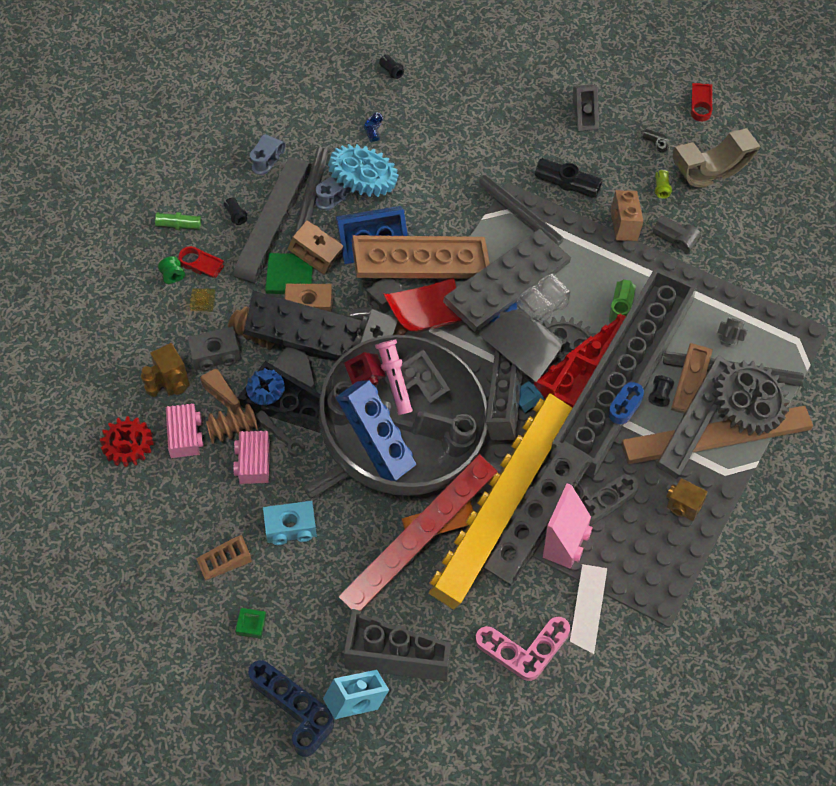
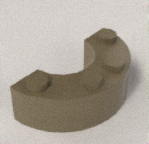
M745 128L730 132L718 146L705 153H701L694 142L684 145L680 144L673 150V161L690 185L694 187H707L714 184L712 181L714 179L722 177L724 180L739 172L753 159L761 146L749 130Z

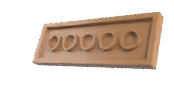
M355 235L352 237L356 278H471L490 265L485 237Z

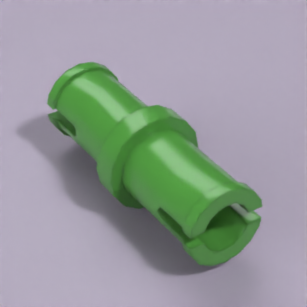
M157 212L155 226L173 227L175 230H180V228L200 230L201 216L182 215L179 212H176V214Z

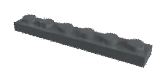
M719 355L713 361L656 464L658 468L675 479L682 473L718 406L713 403L718 398L712 395L716 389L713 385L718 380L717 377L727 366L731 367L732 365Z

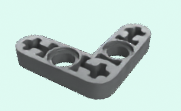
M563 465L557 469L558 475L562 474L564 476L569 472ZM622 475L591 496L578 482L574 490L580 494L579 498L582 502L584 501L587 511H593L589 525L595 524L632 499L637 493L638 481L631 475ZM623 484L626 486L631 485V490L626 488L621 491ZM550 486L556 492V487ZM610 495L613 497L614 503L606 505L601 501V497Z

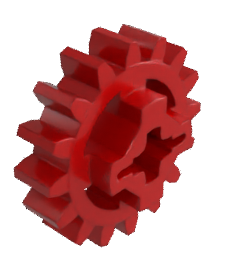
M126 416L123 422L120 418H117V424L108 423L110 429L102 431L104 435L103 438H100L102 452L107 460H113L116 466L120 462H123L124 467H127L129 462L137 465V459L140 458L144 461V453H151L150 446L154 445L151 430L148 429L146 422L140 424L137 417L130 421L129 416Z

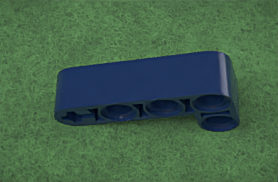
M258 660L252 663L248 671L252 686L301 723L292 735L293 746L298 755L302 757L311 756L334 728V720L330 710L268 662ZM258 673H259L260 675H263V674L265 673L267 680H266L264 677H262V676H259V677L257 678L256 675H257ZM280 687L288 689L285 694H275L276 689ZM300 702L308 704L304 710L295 709V706ZM325 717L328 719V722L323 726L315 724L318 718ZM302 738H309L312 740L311 743L305 747L300 746L298 744V742Z

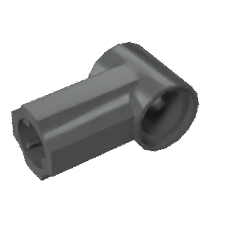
M660 216L653 228L654 234L671 242L675 249L683 250L684 254H688L701 237L700 231L695 226L690 224L682 226L665 216Z

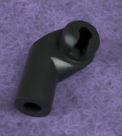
M645 129L643 139L652 141L659 152H666L669 149L670 144L665 134Z

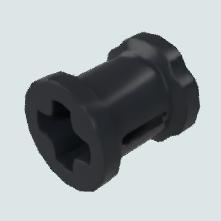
M663 375L655 376L653 392L649 394L648 400L656 406H668L670 402L669 393L674 386V381L670 377Z

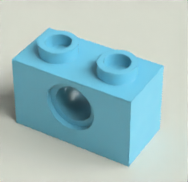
M312 501L263 507L268 543L283 545L288 540L297 539L299 542H306L311 540L312 537H317ZM289 522L296 523L293 527L285 526Z
M373 670L334 678L323 700L334 719L378 710L389 689L379 672Z

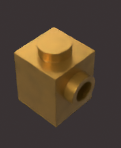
M681 478L677 486L672 484L666 495L669 498L667 508L677 516H684L694 521L705 502L708 491Z

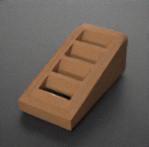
M215 368L202 375L200 379L204 389L236 414V407L240 406V402L218 369Z
M242 535L196 558L205 581L252 562ZM239 548L241 554L236 556L234 549ZM227 552L230 553L232 558L229 561H227V558L225 556V553ZM217 556H220L223 563L220 566H218V563L215 558ZM209 559L214 567L211 571H209L206 563Z

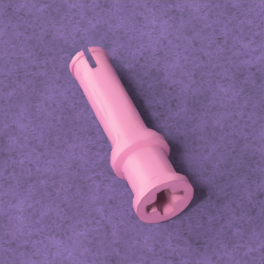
M394 339L376 344L375 348L379 350L381 356V369L387 373L397 413L402 415L413 411V409L411 408L400 369L403 362L398 357L395 347L397 341ZM387 349L389 350L391 359H389ZM395 380H397V382H398L399 389H400L401 396H402V400L400 399V395H399L398 388H397V385H396V381H395Z

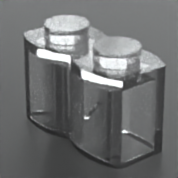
M552 273L540 280L535 286L524 291L517 298V307L532 316L533 318H530L532 322L538 321L543 323L544 320L547 321L551 317L552 312L558 309L562 310L568 305L570 291Z

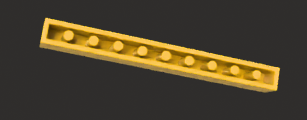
M551 393L544 400L540 398L534 406L533 410L536 413L533 418L529 416L522 426V429L525 430L523 435L518 434L511 445L514 448L511 455L508 453L505 455L500 463V466L503 467L501 472L497 473L488 483L492 486L488 493L486 491L483 492L477 502L480 505L477 512L472 511L465 523L469 526L465 532L462 530L459 532L453 542L457 545L454 551L449 550L441 563L445 565L441 572L437 570L429 582L433 586L428 594L453 610L461 604L549 453L552 442L572 410L571 406Z

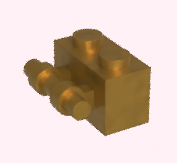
M169 343L150 353L154 366L142 368V382L145 384L146 393L151 397L157 396L161 387H164L168 396H171L173 394H182L190 386L185 365L173 344Z

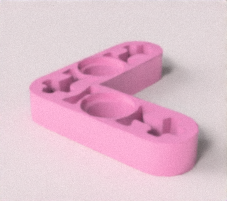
M552 618L527 651L494 628L485 626L476 633V645L480 650L520 678L532 681L541 674L565 642L570 632V625L565 618ZM553 625L556 627L562 625L564 633L558 632L553 641L550 638L554 632ZM482 635H492L491 640L496 645H498L499 641L502 642L501 644H499L496 652L493 651L495 645H493L491 642H486V644L482 643ZM541 643H545L550 646L551 652L547 655H542L537 652L536 647ZM505 648H510L515 652V657L511 660H506L501 656V651ZM533 657L538 659L533 668L535 672L529 671L525 673L524 664L530 665Z

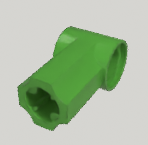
M623 279L616 283L609 314L610 323L619 314L627 316L632 308L636 285L630 280Z

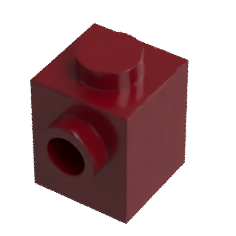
M363 352L344 362L352 385L358 381L370 380L376 386L379 384L378 380L386 377L385 372L381 369L378 354Z

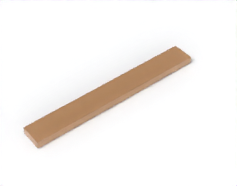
M806 406L789 408V412L785 415V420L775 430L772 429L768 434L764 431L759 436L756 431L748 435L746 428L740 433L737 424L731 428V420L709 423L693 452L812 430L813 424ZM675 430L622 440V447L628 464L659 459Z

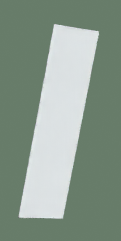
M582 564L570 642L594 654L607 568Z

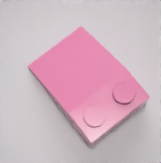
M566 484L548 523L543 558L571 569L574 561L579 562L584 550L580 546L583 540L588 541L593 527L589 526L590 514L570 484Z

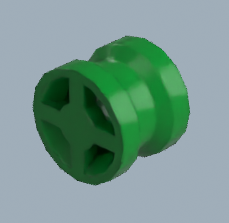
M177 257L164 258L158 264V269L163 274L162 278L166 284L178 282L185 277V272L180 267L181 264Z

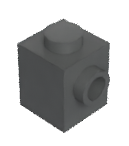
M391 278L377 280L367 290L368 302L372 306H377L379 312L386 314L391 310V307L383 293L401 292L403 287L397 280L394 281Z

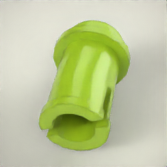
M659 170V174L658 172L655 173L656 187L654 190L658 198L666 199L672 193V187L669 185V172Z

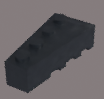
M267 361L262 364L257 372L266 368L267 370H275L281 375L284 381L282 396L272 404L259 405L248 397L245 387L237 397L244 409L246 404H249L254 412L259 413L263 411L269 417L321 433L318 416L320 393ZM260 381L261 388H264L269 393V383L266 384Z

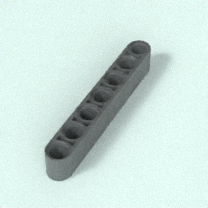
M293 157L287 159L235 265L234 277L253 283L258 282L256 279L259 274H262L266 266L265 261L269 257V253H272L274 249L273 244L275 240H278L283 230L281 229L282 225L287 222L291 214L289 211L299 197L297 194L300 189H303L307 181L305 178L311 171V162Z

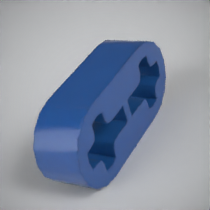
M635 382L627 383L613 400L609 409V418L613 423H627L637 410L644 396V389L640 384ZM632 392L637 393L630 400H628V394H631ZM623 406L625 407L624 413L616 414V411H620Z

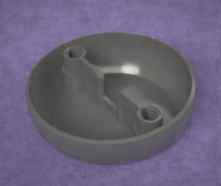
M388 335L364 341L349 349L336 361L327 374L322 386L318 416L320 432L327 450L335 462L349 476L374 490L394 495L409 496L433 492L449 485L477 457L487 432L486 418L488 407L485 394L475 374L453 352L424 338L407 335ZM396 339L395 347L399 359H404L421 347L450 390L429 403L416 383L407 389L413 411L398 415L390 386L384 378L378 380L379 384L375 386L378 390V396L388 408L390 418L401 431V437L405 445L412 451L413 459L417 464L396 481H390L381 478L335 397L352 386L344 362L366 352L378 354L382 364L379 350L375 348V345ZM387 349L389 359H391L389 350Z

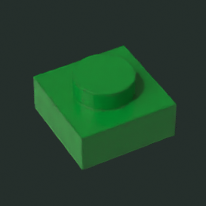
M241 608L235 630L236 635L261 639L267 616L266 612Z

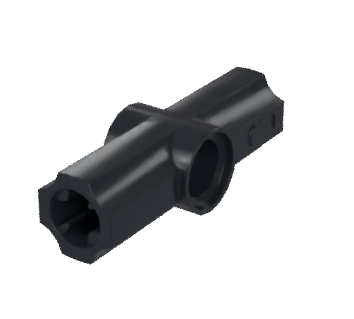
M540 158L535 170L536 177L559 184V187L563 190H576L593 197L598 195L603 181L599 177L579 171V168L573 163L561 165L544 158Z

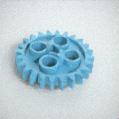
M348 144L347 148L343 145L340 149L335 148L328 163V171L332 172L331 177L337 178V183H344L343 188L350 187L351 192L357 190L360 195L365 192L369 197H371L372 193L379 197L380 193L386 195L387 192H391L392 188H395L399 176L396 174L398 169L394 168L395 164L388 163L389 158H383V153L376 154L375 149L369 151L367 146H364L362 149L358 144H356L355 148Z

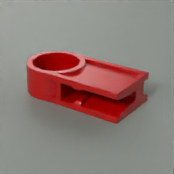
M692 83L691 116L696 121H707L710 119L713 110L712 84ZM697 107H703L707 109L709 113L703 115L698 114L694 109Z
M185 247L179 253L181 266L185 269H192L193 272L199 275L204 273L216 279L224 268V260L196 247ZM190 253L198 255L197 260L191 263L182 260L185 255Z

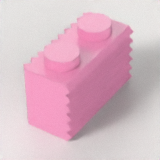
M192 403L190 405L167 406L166 421L170 457L200 455L199 447H203L202 432L198 433V426H202L201 412H196L195 405Z
M268 431L239 432V440L234 442L235 455H238V462H234L233 467L234 476H238L240 484L269 483L270 439Z

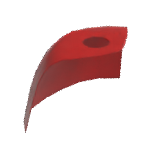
M454 278L406 291L389 294L383 293L398 321L409 331H429L462 321L443 302L444 297L456 289Z

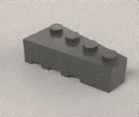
M352 608L344 650L346 669L377 670L379 673L440 681L448 680L451 643L420 632L418 634L406 630L404 626L398 624L394 626L385 623L379 617H369L361 614V611Z

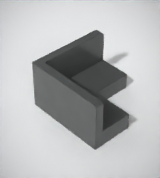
M421 347L402 359L403 363L400 369L406 390L417 383L429 403L450 390ZM384 371V372H385V375H386V377H384V379L386 380V382H387L388 385L390 386V383H389V380H388V377H387V373H386V371ZM395 380L399 394H401L397 380Z

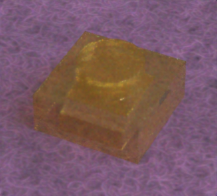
M192 288L190 311L213 312L215 289Z

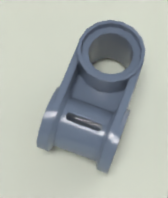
M264 134L250 152L253 172L258 175L267 174L276 161L280 159L279 155L284 153L285 142Z
M329 177L316 186V195L318 197L315 203L318 209L327 211L335 207L342 200H345L347 195L354 192H351L350 187L343 188L344 183H337V178Z

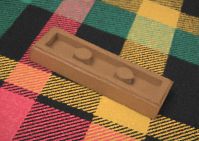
M693 343L689 344L672 403V411L685 414L706 376L713 349Z

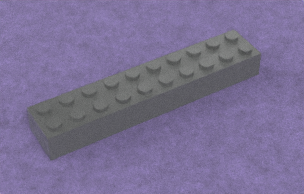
M654 268L552 442L550 458L556 446H561L566 441L590 455L592 462L584 474L594 478L624 425L613 423L610 420L609 409L611 403L627 383L635 382L640 384L643 389L645 388L694 300L697 289L696 285L658 268ZM632 392L631 394H628V400H630L637 393ZM623 406L620 411H616V414L624 413L625 407Z

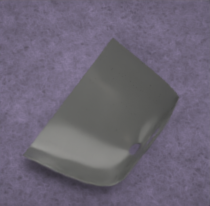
M520 309L511 310L487 326L479 335L537 382L559 352L563 341L540 322H532L530 318L533 317L527 312Z

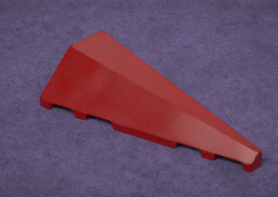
M622 314L617 315L613 322L603 326L600 332L593 337L590 336L568 353L556 366H551L548 372L541 376L537 382L534 381V385L544 398L551 393L573 408L626 316Z

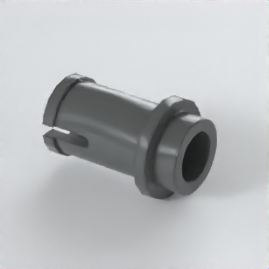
M370 304V307L350 308V317L362 320L363 316L368 317L372 309L378 311L377 306Z

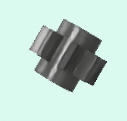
M729 317L727 322L721 321L717 333L722 334L720 340L732 345H737L739 340L744 341L748 331L743 329L745 323Z

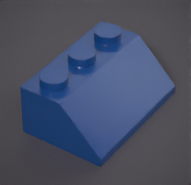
M401 206L335 217L339 241L343 245L342 255L344 264L354 263L353 235L408 236L404 209Z

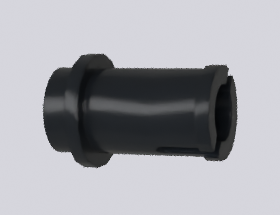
M388 54L384 55L387 61L381 57L379 65L389 72L391 78L399 79L403 76L404 69L401 63H396Z
M228 198L226 200L227 203L224 202L223 206L230 214V220L236 225L244 224L247 221L246 211L241 209L236 198Z

